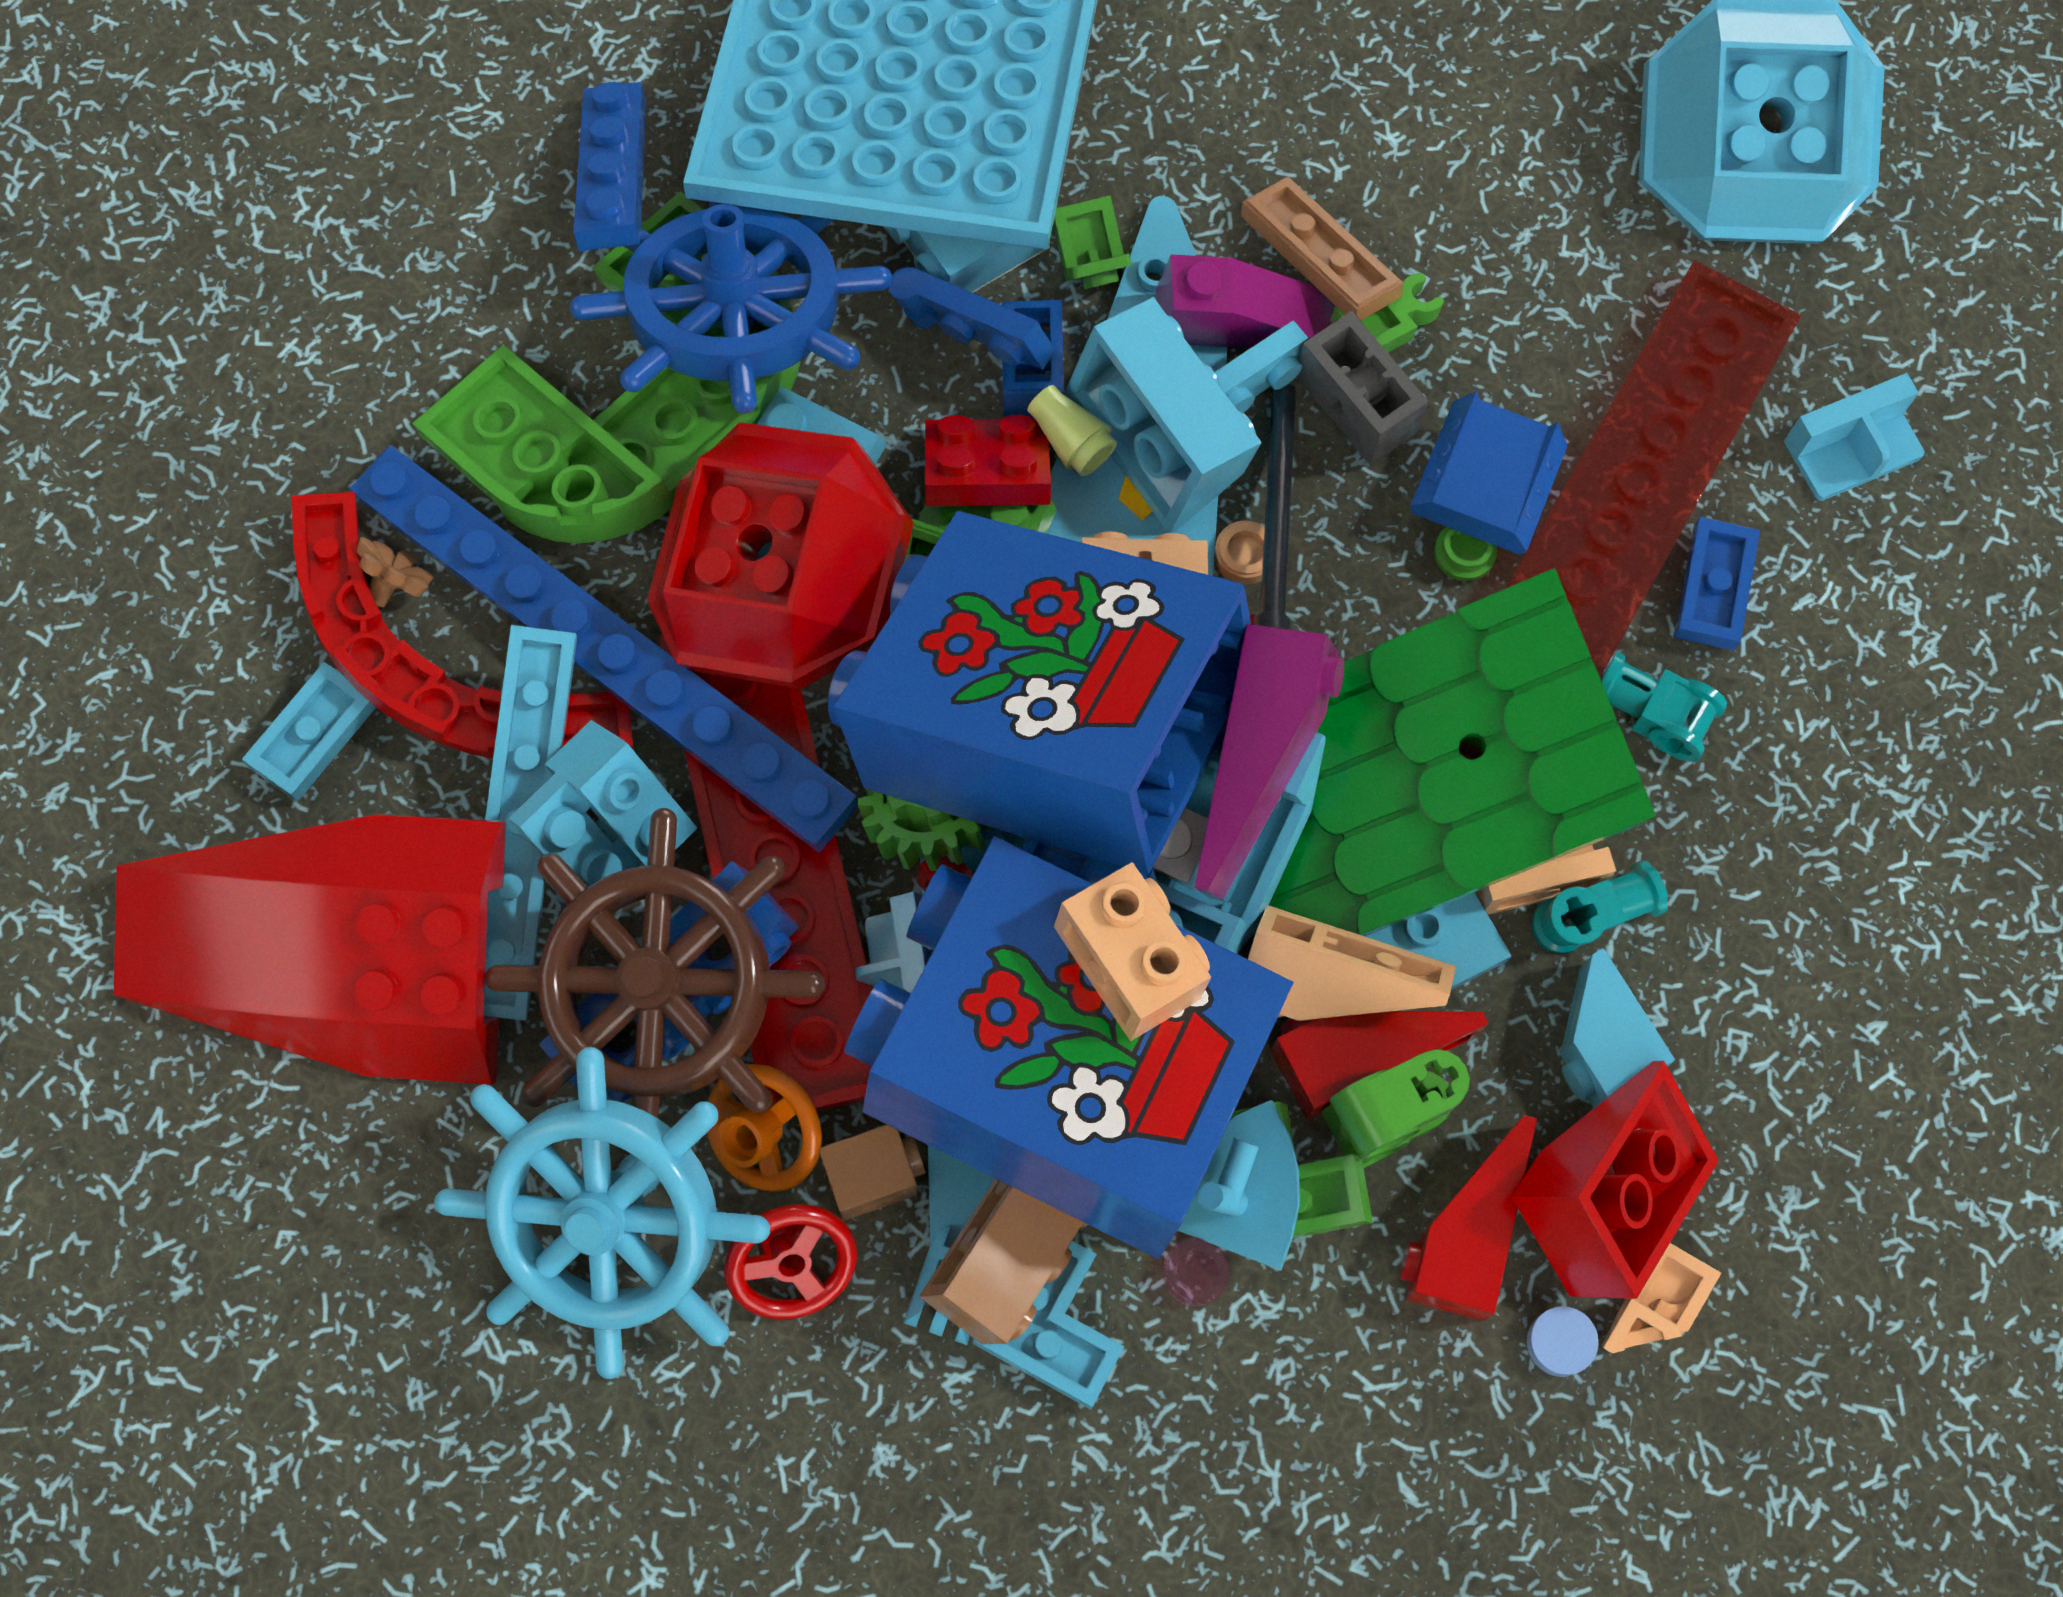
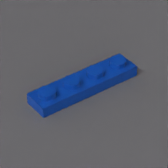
M607 82L594 88L583 89L574 217V235L579 251L640 244L646 99L642 82L627 84Z

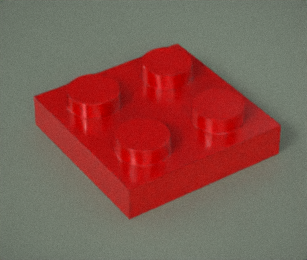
M951 415L940 420H925V506L1051 505L1049 443L1036 419L1025 415H1009L1002 419H970L961 415Z

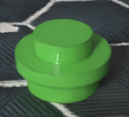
M1445 527L1436 540L1434 556L1437 565L1447 576L1458 581H1474L1482 578L1491 570L1497 556V546Z

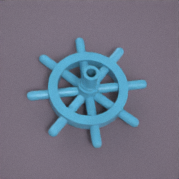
M594 1047L582 1049L576 1058L579 1100L565 1102L549 1108L537 1115L529 1123L492 1086L483 1084L475 1087L470 1095L471 1105L508 1143L502 1149L493 1165L486 1186V1192L443 1189L436 1195L434 1206L440 1214L445 1216L486 1219L488 1234L495 1254L512 1280L488 1304L486 1314L489 1321L495 1325H504L532 1300L538 1306L560 1319L583 1327L593 1328L596 1370L605 1379L617 1377L623 1369L621 1329H628L651 1322L671 1309L708 1345L720 1346L724 1344L729 1337L728 1325L692 1287L705 1271L711 1259L716 1240L761 1243L770 1234V1224L764 1217L759 1215L717 1212L708 1176L691 1149L716 1124L718 1120L717 1108L710 1102H699L670 1128L658 1118L639 1108L607 1100L604 1056L600 1050ZM568 1139H581L584 1179L550 1144ZM610 1144L631 1153L621 1161L615 1171H611ZM532 1166L562 1198L525 1195L530 1167ZM661 1182L674 1208L645 1206L644 1198ZM531 1223L561 1226L562 1234L544 1249L535 1235ZM638 1233L678 1236L677 1253L672 1266L670 1267ZM616 1252L648 1284L635 1288L618 1289ZM580 1253L589 1255L590 1283L564 1269Z

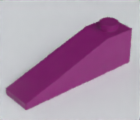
M1247 624L1194 887L1210 899L1224 900L1327 713L1329 697H1338L1344 678L1343 657H1338L1337 648L1326 634Z

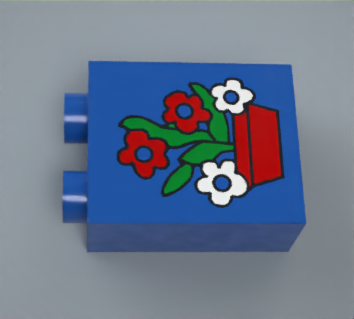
M957 511L929 556L913 555L900 568L891 592L890 618L867 653L859 650L852 651L844 657L837 667L828 695L829 717L835 726L842 728L863 788L1121 867L1133 862L1139 872L1149 875L1226 732L1246 626L1251 624L1245 586L1242 583Z
M994 836L972 878L942 864L926 888L913 915L906 937L933 950V953L913 991L910 993L881 978L870 993L853 1026L844 1053L872 1067L869 1072L862 1112L1159 1259L1185 1218L1294 982L1176 925L1183 936L1191 935L1201 945L1210 964L1208 973L1212 978L1199 1001L1130 1041L1054 928L1062 902L1093 884Z

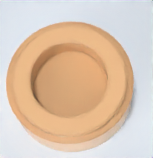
M1237 521L1228 525L1219 534L1215 546L1214 561L1218 571L1226 579L1244 585L1255 584L1262 580L1264 526L1254 521Z

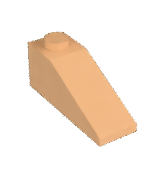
M1269 905L1264 910L1248 960L1294 982L1278 1018L1286 1016L1298 1021L1446 1006L1456 970L1454 965Z

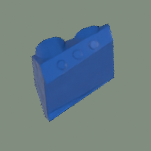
M1477 391L1453 401L1410 505L1412 514L1518 555L1527 552L1568 446L1559 423L1556 422L1548 426L1482 401Z

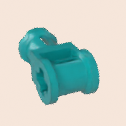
M1618 651L1613 656L1601 678L1610 704L1637 718L1631 730L1650 739L1651 743L1661 751L1687 762L1700 760L1705 749L1702 741L1713 719L1723 716L1728 704L1725 697L1719 691L1703 682L1682 678L1665 669L1659 679H1656L1626 663L1625 655ZM1688 715H1690L1691 719L1688 725L1686 726L1685 721Z
M1641 860L1630 867L1629 873L1615 879H1607L1587 888L1579 886L1567 888L1555 897L1549 898L1537 906L1531 920L1533 937L1548 952L1563 954L1572 952L1581 945L1589 944L1600 937L1602 932L1648 913L1652 917L1665 914L1668 910V894L1664 882L1658 871L1647 860ZM1572 914L1576 919L1577 925L1565 927L1561 916Z

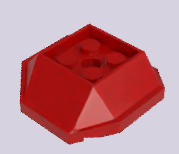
M739 422L714 448L699 457L695 466L678 482L647 602L676 664L686 667L691 671L802 689L835 671L844 657L850 652L859 650L867 653L890 618L891 592L896 576L905 561L914 522L900 501L895 497L863 446L853 437ZM772 541L769 552L763 558L757 560L760 549L766 543Z

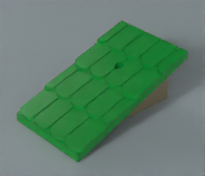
M1555 568L1457 609V612L1386 641L1375 649L1344 661V678L1338 697H1329L1326 716L1317 733L1326 737L1312 810L1269 906L1358 935L1368 936L1654 819L1656 816L1655 811L1642 784L1633 757L1617 723L1615 713L1595 664L1591 659L1590 652ZM1461 754L1467 755L1473 760L1466 759ZM1255 932V933L1253 934V936L1250 938L1252 944H1253V940H1254V937H1255L1256 932Z

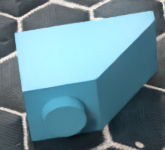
M1604 948L1594 953L1579 970L1560 1054L1566 1063L1562 1066V1073L1568 1086L1580 1100L1588 1098L1593 1108L1598 1106L1652 1061H1665L1667 1067L1675 1061Z

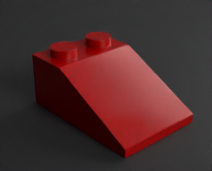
M1652 1061L1539 1153L1511 1197L1570 1297L1637 1299L1719 1160L1665 1061Z

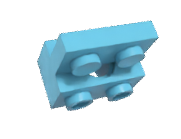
M592 720L544 764L553 776L508 818L541 856L547 853H555L561 856L587 887L612 873L638 867L639 865L647 866L650 818L655 810L668 808L675 813L677 817L675 850L697 829L695 824L629 744ZM589 808L599 818L596 823L586 813Z

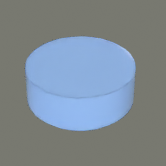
M1566 1306L1555 1307L1545 1311L1533 1321L1527 1334V1348L1533 1362L1542 1371L1553 1376L1567 1377L1581 1372L1592 1363L1598 1350V1334L1592 1321L1581 1311Z

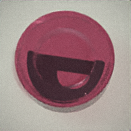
M1188 1238L1177 1243L1166 1256L1162 1268L1163 1283L1170 1296L1180 1304L1189 1307L1207 1306L1215 1302L1228 1285L1230 1279L1229 1261L1220 1247L1204 1241L1203 1238Z

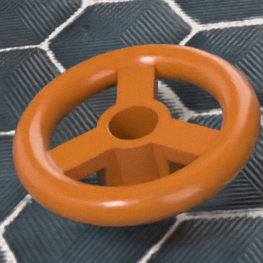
M747 1064L748 1068L764 1086L774 1089L783 1098L767 1111L753 1113L745 1105L730 1098L734 1092L720 1078L712 1088L707 1100L718 1110V1120L707 1132L710 1145L722 1166L743 1184L765 1192H779L791 1189L802 1183L810 1175L819 1159L822 1131L818 1113L806 1091L788 1074L768 1065ZM797 1115L802 1132L801 1149L795 1162L783 1170L778 1142L783 1134V1125ZM759 1163L760 1169L753 1167V1165Z

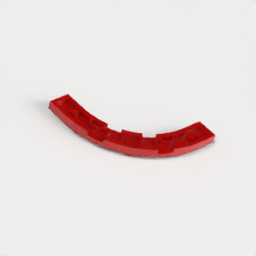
M355 492L292 495L293 543L300 591L314 631L336 668L369 702L407 729L450 748L493 759L502 691L481 685L476 690L446 677L445 670L421 656L404 640L399 641L382 619L381 611L367 587L363 570L359 567L361 559L360 555L356 552L359 543V529ZM609 692L570 695L563 746L592 720L627 742L633 749L630 711L626 705Z

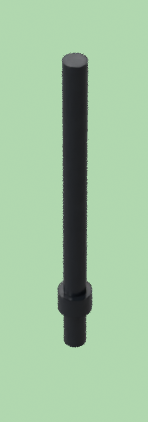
M1287 384L1278 390L1272 389L1260 613L1253 619V625L1291 630V620L1285 615L1296 410V388L1291 384Z

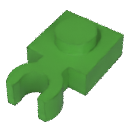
M1423 273L1407 277L1403 282L1401 298L1361 321L1387 353L1410 342L1418 328L1417 325H1426L1433 322L1441 311L1444 304L1441 296L1434 298L1430 302H1421L1414 297L1421 292L1426 281ZM1337 307L1334 308L1330 319L1332 324L1345 315Z

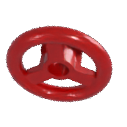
M787 1205L764 1212L759 1216L764 1217L770 1224V1234L765 1241L761 1243L731 1242L724 1262L726 1286L734 1300L741 1307L754 1315L767 1319H796L811 1315L825 1308L845 1290L853 1277L857 1263V1246L849 1227L834 1213L812 1205ZM825 1232L835 1243L837 1261L833 1272L822 1284L811 1270L812 1260L810 1255L822 1233ZM757 1244L760 1256L747 1257L752 1247ZM775 1276L780 1281L793 1282L803 1296L786 1300L767 1298L754 1291L749 1286L747 1280Z

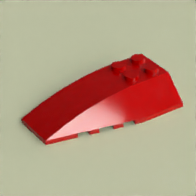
M374 814L117 865L113 995L362 1076L493 1085L497 1082L499 1018L484 1017L488 892L502 888L504 883L506 821Z

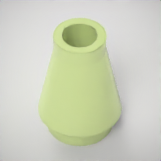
M1050 385L1042 390L1028 406L1027 411L1036 419L1065 469H1074L1081 477L1087 476L1099 468L1110 457L1117 446V441L1110 435L1111 426L1063 395L1054 385Z

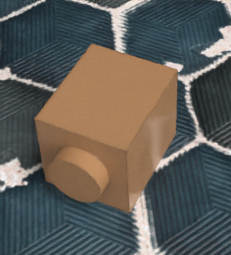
M884 1125L819 1148L821 1159L843 1221L918 1195L914 1177L925 1174V1169L916 1142L911 1136L901 1139L898 1130L889 1125Z

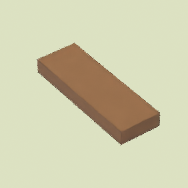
M1286 177L1242 202L1241 217L1345 315L1353 311L1359 320L1362 321L1401 298L1404 283L1291 178Z

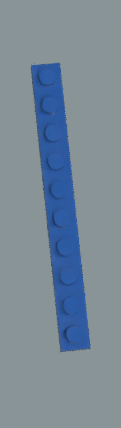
M389 445L349 488L350 492H355L356 499L521 626L576 633L577 644L574 666L818 853L822 851L858 808V797L691 670L676 664L671 655L392 445Z

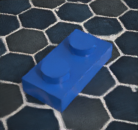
M1699 516L1693 526L1673 637L1735 651L1741 643L1760 530Z

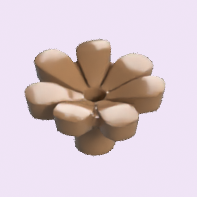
M365 537L360 538L356 552L362 557L359 567L373 576L367 587L377 606L385 607L395 589H403L416 597H420L427 590L434 576L421 567H415L419 562L416 556L407 550H400L397 556H394L392 549L379 541L371 542Z

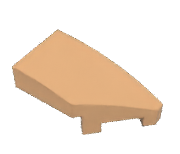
M1670 1243L1638 1298L1624 1300L1603 1341L1602 1347L1611 1353L1624 1351L1625 1348L1661 1339L1668 1340L1681 1337L1683 1332L1689 1331L1720 1277L1721 1272Z

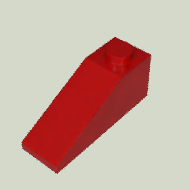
M1389 1011L1300 1021L1290 1019L1279 1027L1282 1036L1276 1039L1271 1053L1305 1119L1308 1120L1321 1114L1326 1107L1331 1105L1329 1099L1349 1085L1376 1072L1389 1070L1424 1052L1436 1049L1450 1051L1477 1038L1489 1023L1483 1012Z
M1524 1115L1509 1130L1420 1235L1419 1243L1408 1241L1399 1273V1280L1410 1282L1406 1296L1407 1301L1480 1321H1485L1495 1314L1518 1209L1511 1196L1525 1176L1537 1118Z

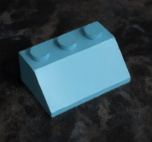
M1154 297L1093 327L1065 392L1072 401L1111 426L1110 435L1117 441V446L1111 455L1166 531L1172 533L1244 474L1262 442L1256 436L1250 419L1236 409L1221 389L1219 380L1212 368L1201 362L1184 339L1178 322L1164 312Z

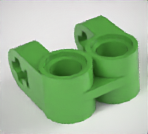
M1436 1049L1424 1052L1389 1070L1376 1072L1349 1085L1329 1099L1331 1105L1326 1107L1321 1113L1344 1156L1358 1155L1364 1169L1396 1153L1410 1142L1438 1128L1447 1119L1449 1113L1464 1099L1469 1090L1470 1077L1467 1067L1458 1056L1449 1051ZM1431 1067L1435 1073L1427 1071L1426 1068ZM1448 1072L1453 1082L1448 1085L1439 1075ZM1416 1087L1421 1094H1425L1422 1099L1420 1098L1416 1090Z

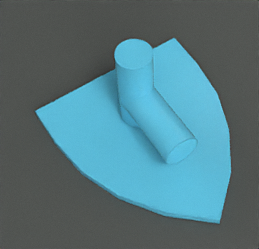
M1272 1100L1240 1113L1229 1121L1178 1231L1275 1269L1282 1270L1293 1239L1300 1206L1299 1167L1291 1135Z

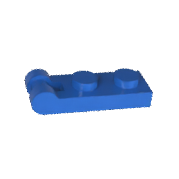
M901 268L892 275V282L888 289L895 301L904 307V312L911 323L918 328H929L937 323L940 329L954 340L967 345L972 339L986 345L987 349L997 358L1013 366H1017L1020 361H1023L1043 370L1055 351L1038 322L1030 317L916 268Z

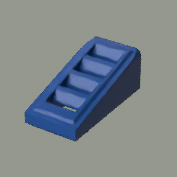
M1062 300L1002 302V306L1036 320L1040 326H1050V331L1043 332L1055 349L1043 370L1023 361H1020L1017 366L1002 361L1004 417L1009 415H1025L1035 419L1027 411L1028 406L1042 390L1050 385H1054L1064 395ZM1016 371H1051V374L1016 375Z

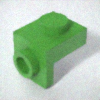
M1111 196L1056 208L1053 229L1065 280L1070 281L1082 278L1084 289L1119 281L1116 269L1131 266L1132 264L1130 255L1123 253Z

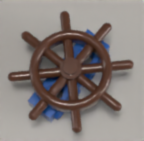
M659 808L651 815L647 866H639L612 873L587 887L561 856L555 853L543 855L538 862V871L568 906L556 920L548 935L540 964L493 965L486 971L484 976L485 984L493 991L538 992L541 1015L549 1034L539 1046L551 1060L523 1086L521 1091L523 1101L528 1106L539 1107L552 1097L568 1080L578 1089L577 1055L584 1048L594 1047L600 1050L604 1056L607 1100L626 1103L632 1099V1106L658 1118L660 1098L674 1097L696 1091L720 1077L751 1112L763 1113L767 1111L772 1104L770 1091L740 1058L750 1047L761 1027L769 997L816 998L825 989V980L816 971L770 970V966L788 951L792 944L789 937L799 928L798 924L768 893L785 873L783 861L776 856H767L750 871L731 861L711 881L699 874L674 867L677 817L668 808ZM672 898L689 901L671 918ZM645 899L641 947L612 914L629 904ZM724 933L730 945L731 953L724 959L715 961L711 955V945ZM593 934L618 961V967L578 966L583 950ZM575 993H592L577 1007ZM729 1007L720 1027L715 1031L705 1017L710 1012L718 1014ZM634 1020L637 1025L636 1041L630 1049L620 1052L616 1045V1035L628 1023ZM689 1044L695 1048L696 1052L687 1058L667 1066H662V1057L665 1060H669L681 1053Z

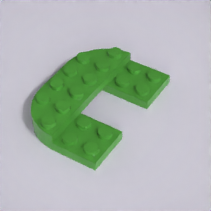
M680 191L641 225V229L652 234L672 220L704 209L691 199L685 198V194ZM623 246L615 247L593 266L599 282L612 292L624 291L625 271L634 252ZM748 250V251H750L754 256L759 253V252H757V251ZM705 255L696 257L695 259L702 261ZM775 271L771 276H779V274ZM669 273L658 287L688 285L689 283ZM791 300L773 301L794 313ZM692 310L663 312L661 314L676 325ZM756 321L748 328L749 335L769 328ZM713 326L703 335L724 337V332ZM503 344L412 424L423 440L494 501L503 516L515 526L540 538L557 542L590 543L605 541L643 529L672 508L678 482L695 466L698 458L714 448L739 422L757 424L780 386L790 391L792 390L801 361L781 372L755 379L757 405L750 413H739L733 408L729 382L697 379L666 367L641 390L637 392L625 391L592 420Z

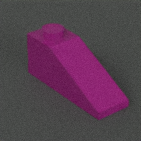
M1171 254L1156 288V301L1167 315L1173 317L1178 322L1184 339L1189 345L1252 348L1293 320L1309 340L1332 324L1330 319L1334 311V304L1315 286L1229 257Z

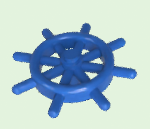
M709 202V209L681 216L658 228L652 234L641 229L640 244L623 246L634 252L625 271L624 291L579 295L572 299L569 309L571 315L578 320L628 316L633 334L645 352L626 367L620 375V384L626 391L637 392L641 390L662 370L668 367L678 373L697 379L729 382L733 408L739 413L746 414L752 412L757 405L755 379L781 372L803 360L811 352L841 369L852 370L856 368L860 362L858 349L829 333L837 312L838 295L885 290L892 282V274L884 266L836 270L828 247L817 235L834 219L801 215L796 220L771 210ZM748 250L759 251V253L754 256ZM705 255L702 261L695 259L696 257ZM785 262H789L801 271L799 274L771 276ZM669 273L689 283L688 285L658 287ZM805 298L804 302L794 313L773 302ZM692 310L676 325L661 314L663 312ZM756 321L769 328L749 335L748 328ZM715 326L723 330L724 337L704 336L703 334Z

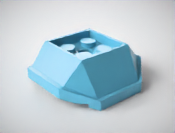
M1712 0L1644 63L1639 183L1656 199L1658 198L1699 240L1821 243L1878 187L1885 67L1837 0ZM1762 105L1771 106L1779 112L1782 120L1779 133H1771L1762 126L1759 118Z

